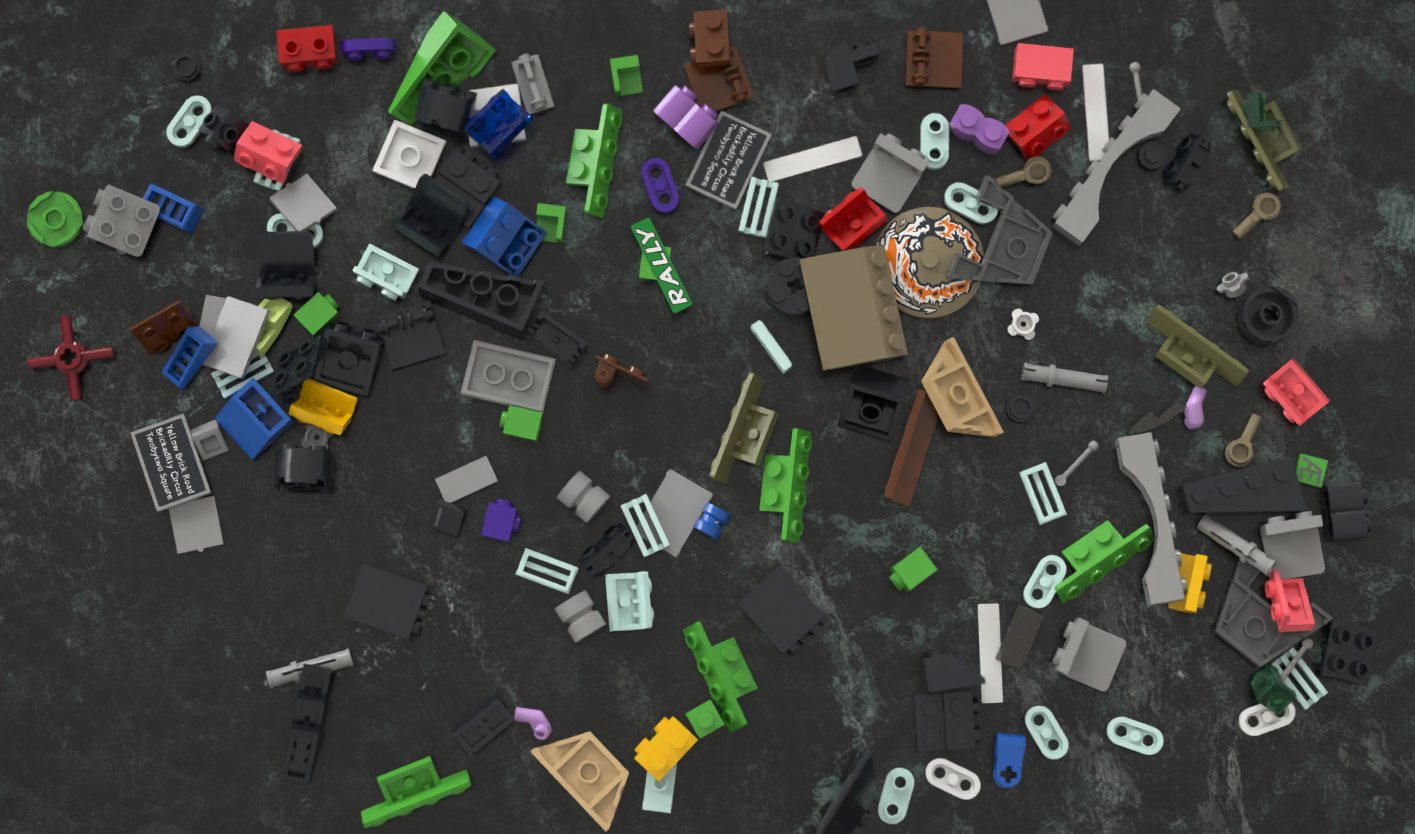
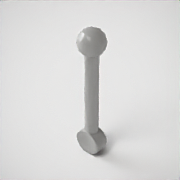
M1133 62L1130 64V71L1133 72L1137 100H1139L1142 96L1139 78L1141 67L1139 63Z
M1089 442L1088 448L1062 475H1058L1055 478V484L1058 486L1065 485L1066 478L1091 452L1099 449L1098 442Z
M1306 638L1303 640L1302 647L1281 676L1273 680L1275 687L1282 688L1285 685V679L1306 650L1313 647L1311 639Z

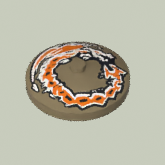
M920 207L908 210L890 221L877 239L875 246H885L898 311L908 316L919 319H937L951 315L964 307L972 299L980 286L981 281L957 280L945 277L954 254L958 253L979 263L982 262L984 257L981 242L974 229L963 218L951 211L937 207Z

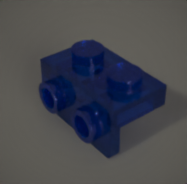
M501 89L490 98L489 102L476 115L471 117L470 121L464 126V129L475 143L495 159L533 118L504 89Z

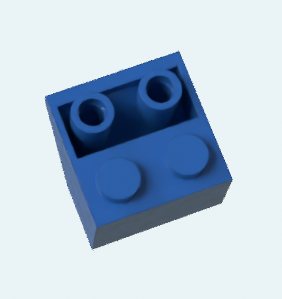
M492 196L462 241V244L508 275L519 276L547 232L509 203Z
M254 378L230 398L215 418L252 460L257 458L295 423Z

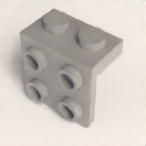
M880 133L873 149L853 179L852 187L855 190L862 187L871 200L893 213H898L926 170L929 162L925 161V155L916 149L911 148L909 151L902 147V142L891 134L884 136Z
M111 185L105 186L104 190L99 189L93 202L97 206L94 216L88 215L83 226V231L87 232L85 239L101 242L135 257L141 256L159 214V206Z
M1312 511L1295 514L1296 519L1285 521L1284 516L1267 518L1268 524L1259 526L1264 553L1278 561L1273 571L1278 570L1281 579H1291L1324 572L1325 564L1318 528L1323 526L1321 515L1313 516Z
M1076 618L1074 622L1069 621L1063 637L1067 638L1063 649H1057L1052 661L1053 664H1056L1053 671L1099 691L1108 690L1126 647V641L1089 625L1088 621L1081 618Z

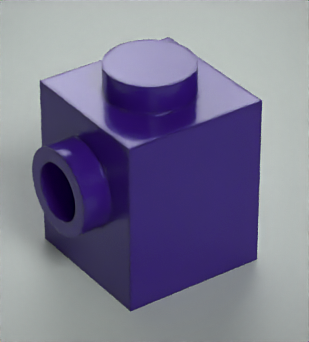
M497 499L496 504L489 502L481 533L482 537L511 543L513 532L518 533L522 516L517 515L518 510L512 508L513 502Z

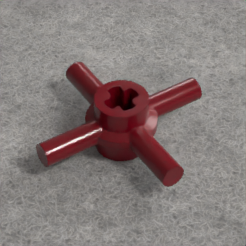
M71 316L60 317L63 343L57 347L54 355L29 358L28 367L29 370L56 366L60 372L67 375L70 400L76 401L82 399L79 373L85 369L88 361L114 358L113 347L86 350L81 344L74 341ZM70 352L77 356L72 359V364L65 361V358L70 357Z

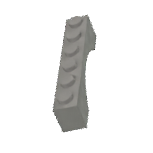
M1154 89L1149 96L1145 93L1142 94L1134 105L1138 111L1132 118L1129 115L1126 116L1118 127L1122 131L1116 140L1112 137L1101 150L1105 153V156L1100 162L1097 160L1093 161L1085 172L1089 175L1084 184L1080 182L1076 184L1069 194L1073 198L1067 207L1062 204L1053 216L1057 220L1053 228L1079 247L1099 221L1098 205L1100 190L1112 164L1131 147L1147 139L1161 136L1181 109Z
M1151 432L1118 438L1115 441L1120 470L1141 491L1153 519L1155 535L1153 554L1149 567L1142 579L1147 608L1181 602L1185 599L1184 594H1187V584L1184 577L1180 578L1178 566H1182V559L1179 549L1175 550L1173 539L1176 538V529L1174 522H1169L1167 511L1171 510V504L1168 494L1163 493L1162 483H1165V474L1163 467H1158L1156 456L1160 455L1158 441L1152 438Z

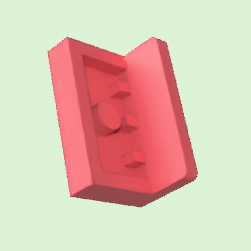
M252 121L236 143L234 161L240 163L243 167L250 168L271 180L283 184L287 179L289 168L301 152L302 145Z
M1294 358L1263 383L1268 397L1274 402L1278 401L1284 408L1283 413L1291 423L1296 422L1299 426L1330 401Z
M1278 570L1272 571L1270 580L1266 581L1265 593L1267 598H1271V616L1273 621H1277L1279 632L1313 630L1315 622L1303 578L1281 579Z

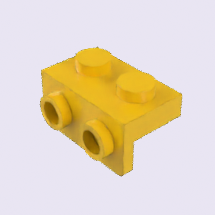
M312 379L305 380L301 389L300 399L291 404L288 415L296 417L302 423L316 425L327 433L341 436L351 422L357 398Z
M1181 553L1182 566H1178L1180 578L1184 577L1186 580L1187 594H1184L1185 599L1181 602L1168 604L1169 609L1196 614L1197 608L1203 609L1206 592L1201 591L1202 581H1209L1212 564L1206 563L1208 556L1199 554L1192 556Z
M664 717L654 728L657 734L650 741L645 738L634 749L638 753L634 759L658 781L670 771L698 740L674 717L670 720Z

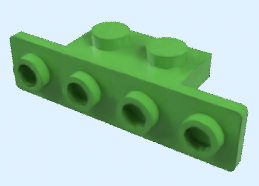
M603 104L599 130L575 129L566 184L571 186L588 187L585 213L597 218H604L605 209L608 205L609 185L613 177V162L617 152L619 128L622 124V110L611 104Z
M793 428L790 456L765 455L759 510L763 512L784 513L781 540L791 543H799L800 536L803 533L802 516L803 508L806 505L805 487L809 476L808 458L812 448L811 432L798 428Z
M1107 520L1063 550L1064 558L1075 570V573L1055 586L1059 600L1065 603L1076 598L1082 590L1091 584L1101 581L1111 570L1123 566L1130 557L1146 550L1154 542L1151 528L1145 524L1123 539Z
M696 622L683 629L686 644L695 656L697 667L709 686V693L716 701L721 712L722 721L730 732L746 726L747 721L736 698L758 688L735 638L732 637L715 646H711L700 622Z
M429 756L378 776V784L386 801L361 811L363 825L365 828L370 826L377 827L384 824L388 819L398 815L405 816L418 807L433 805L443 797L464 792L471 786L468 771L463 770L440 779Z

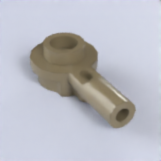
M1031 157L1026 161L1022 170L996 178V182L1001 188L1024 180L1033 184H1042L1050 177L1051 166L1044 157Z
M1268 192L1257 196L1253 202V212L1232 231L1235 236L1241 239L1260 220L1267 221L1277 217L1281 210V203L1278 197Z
M1252 414L1241 438L1230 442L1226 447L1225 458L1230 465L1239 468L1251 462L1253 458V445L1251 441L1262 420L1260 416Z

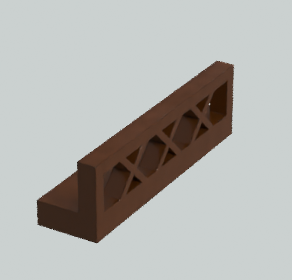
M918 389L915 394L882 497L884 500L908 508L910 507L939 416L929 395H926V391Z

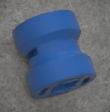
M707 502L703 509L704 514L702 518L697 519L693 527L717 541L721 535L720 529L724 524L728 523L731 515Z

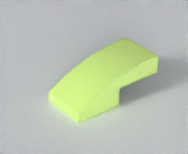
M282 298L275 300L264 299L259 307L270 311L255 349V353L261 356L271 347L292 310V303Z

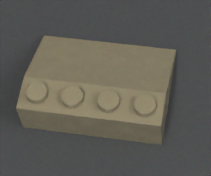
M884 245L862 247L800 259L823 371L883 362L908 355Z

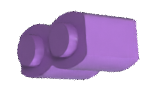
M675 85L654 109V112L688 143L699 149L719 126L720 123L715 119L718 114L707 104L701 107L695 101L698 96L687 86L681 89Z
M966 104L959 106L949 125L950 131L962 140L973 141L981 151L992 155L998 154L1010 132L1000 121L985 118L978 109Z

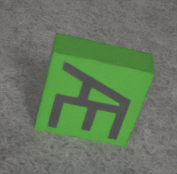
M1299 454L1296 465L1299 483L1322 488L1328 460Z

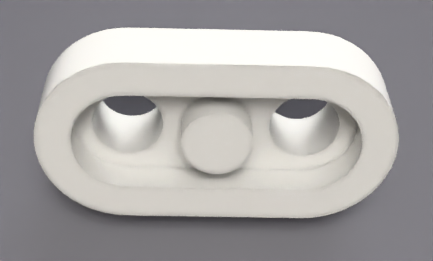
M1275 698L1243 710L1239 716L1238 724L1245 734L1258 736L1290 724L1295 717V708L1288 699ZM1277 707H1281L1284 711L1283 716L1280 718L1274 713ZM1251 716L1257 719V724L1254 727L1248 724V719Z
M934 759L926 767L925 775L930 784L958 798L972 799L980 790V780L976 774L946 759ZM938 767L943 768L945 771L942 778H937L934 774L935 769ZM964 779L970 782V788L966 791L960 787V783Z

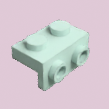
M370 243L358 266H355L353 269V273L358 276L357 282L369 288L373 284L382 288L381 294L396 301L397 297L405 300L420 272V269Z
M648 572L605 575L609 631L652 628L654 611L650 605L652 584L648 578Z

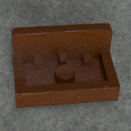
M727 9L694 12V23H689L691 40L695 39V48H691L692 65H697L699 74L705 73V67L731 65Z

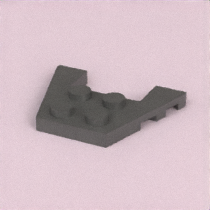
M984 176L975 200L1001 211L981 263L956 253L953 255L945 277L957 280L1032 285L1053 232L1031 212L1018 204L1011 194L999 187L992 177Z
M1239 557L1214 633L1259 668L1330 622L1333 618L1314 602H1311L1310 607L1315 622L1313 630L1279 632L1277 621H1273L1271 616V605L1249 589L1250 584L1260 573V570L1248 562L1244 564L1240 561Z

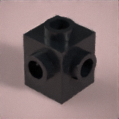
M217 103L214 109L205 116L198 130L206 135L204 141L216 150L222 147L230 152L236 146V143L249 124L232 110Z

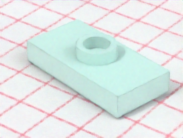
M677 763L660 781L647 771L643 810L671 813Z

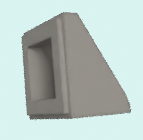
M216 420L191 430L192 439L202 461L229 451L219 423Z

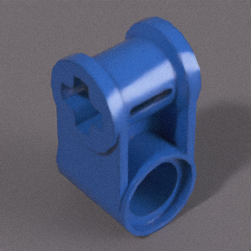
M996 733L993 780L999 787L1010 788L1019 783L1025 754V735ZM1006 767L1009 768L1010 773L1014 774V778L1009 779L1008 783L1005 782L1004 777H1000V772L1005 771Z

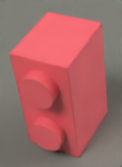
M1018 43L1015 49L1012 82H1019V86L1027 88L1041 84L1047 85L1046 88L1050 90H1063V87H1068L1071 82L1074 49Z

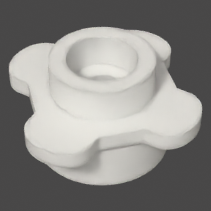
M1015 309L1012 312L1013 320L1012 324L1008 327V333L1012 336H1024L1026 340H1031L1035 336L1034 328L1035 324L1039 321L1038 315L1036 313L1023 312L1021 309ZM1021 322H1025L1026 326L1022 327Z

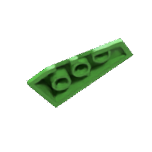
M443 11L426 34L388 112L411 126L417 121L414 115L424 78L438 81L440 85L444 86L447 83L458 85L467 77L473 78L477 75L496 49L465 24Z

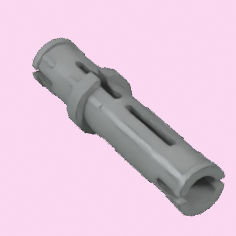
M1024 362L1022 368V381L1046 383L1047 387L1059 385L1105 393L1108 383L1106 381H1108V375L1056 368V365L1052 364L1046 367Z
M1208 514L1200 520L1197 530L1240 557L1241 562L1244 564L1248 562L1266 576L1270 575L1278 561L1259 550L1257 544L1247 542Z
M348 648L344 651L300 663L293 661L290 662L289 666L266 671L270 688H274L294 681L296 684L300 683L304 663L332 668V671L354 665Z

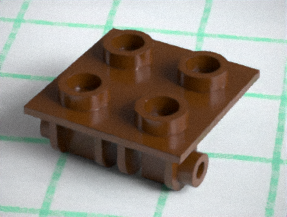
M917 28V31H908L905 86L961 88L963 33L928 32V28Z
M736 46L730 48L731 65L705 67V73L699 74L697 65H692V62L683 64L693 92L698 96L696 98L697 103L701 107L707 104L716 112L755 98Z
M179 300L130 329L151 356L165 350L167 346L180 340L187 327L199 326L192 318L188 307H184Z
M604 354L603 358L596 355L595 359L598 367L595 371V378L600 387L607 388L611 386L616 374H619L648 388L649 383L648 379L645 378L644 371L630 366L629 369L620 366L618 359Z

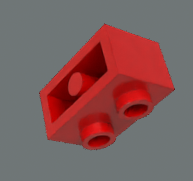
M333 25L276 30L279 64L283 69H287L288 72H300L304 70V67L315 66V69L319 70L329 69L332 67V64H338L336 33Z

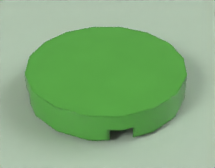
M52 191L38 196L31 203L28 210L27 227L31 235L41 244L52 248L64 247L72 243L80 235L84 225L83 211L79 203L69 194Z

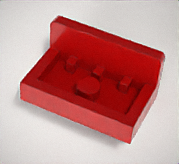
M1046 94L1005 125L1010 131L1007 137L1021 150L1026 161L1031 157L1039 156L1044 149L1056 140L1061 139L1071 128L1066 114Z
M859 187L855 192L848 194L844 201L835 209L828 211L819 224L825 235L841 251L856 248L882 226L888 218L868 197L866 191Z

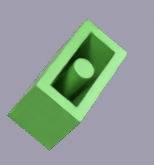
M919 547L890 569L893 575L889 578L899 591L904 589L907 593L937 571V568L923 549Z

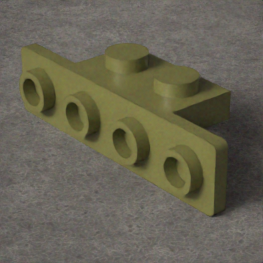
M1238 90L1228 92L1227 95L1230 99L1227 101L1228 106L1234 115L1238 114L1243 123L1240 125L1241 130L1248 140H1252L1256 148L1253 150L1255 157L1260 164L1264 163L1269 172L1267 174L1269 183L1274 189L1277 188L1279 192L1289 189L1290 186L1278 163L1302 149L1276 101H1272L1250 113Z
M1157 305L1147 317L1146 322L1168 337L1155 356L1201 389L1206 384L1213 372H1216L1234 386H1237L1248 374L1249 369L1243 366L1241 362L1232 358L1216 344L1207 340L1196 332L1194 328L1185 324L1162 306Z
M751 372L742 383L740 398L731 412V421L727 431L721 438V447L718 455L711 464L710 478L722 484H726L735 459L760 466L779 416L775 411L756 405L765 380Z

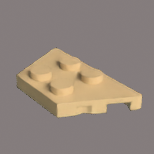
M954 337L946 340L921 382L947 432L996 437L1004 433Z
M590 731L534 748L531 753L592 818L607 831L610 828L629 775L624 766Z

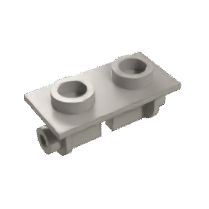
M524 54L519 56V60L511 62L527 114L530 115L554 107L538 54L533 56Z

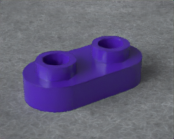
M391 38L349 39L340 42L341 54L347 56V60H362L363 56L374 55L375 59H389L391 54L397 52L396 40Z
M649 159L642 167V178L650 201L656 211L663 214L670 213L677 208L679 195L669 166L662 159ZM658 169L661 172V176L653 178L650 175L651 171ZM661 196H669L670 202L662 204L660 202Z

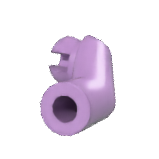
M1194 387L1184 408V423L1188 429L1194 430L1203 424L1202 403L1207 394L1204 388Z
M516 707L515 721L529 723L534 731V736L539 740H544L549 736L551 724L542 711Z

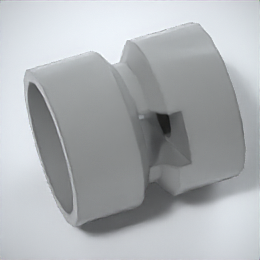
M581 471L574 475L557 496V499L566 507H575V514L587 524L610 498V495L599 486L592 487V480Z
M586 590L555 608L562 622L569 623L568 632L575 643L606 625L599 611L591 609L594 603Z

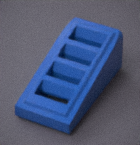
M150 183L143 199L154 203L158 193L161 194L157 203L160 208L157 218L192 234L204 209ZM168 199H171L165 213L163 214L162 211ZM181 204V207H180V209H179V211H178V213H177L175 219H173L172 217H173V215H174V213H175V211H176L178 205Z
M187 327L165 365L162 374L177 387L184 389L212 353L218 341L201 327ZM190 348L195 352L194 355L189 352ZM183 358L189 362L188 365L182 361ZM176 366L183 371L182 375L175 370Z

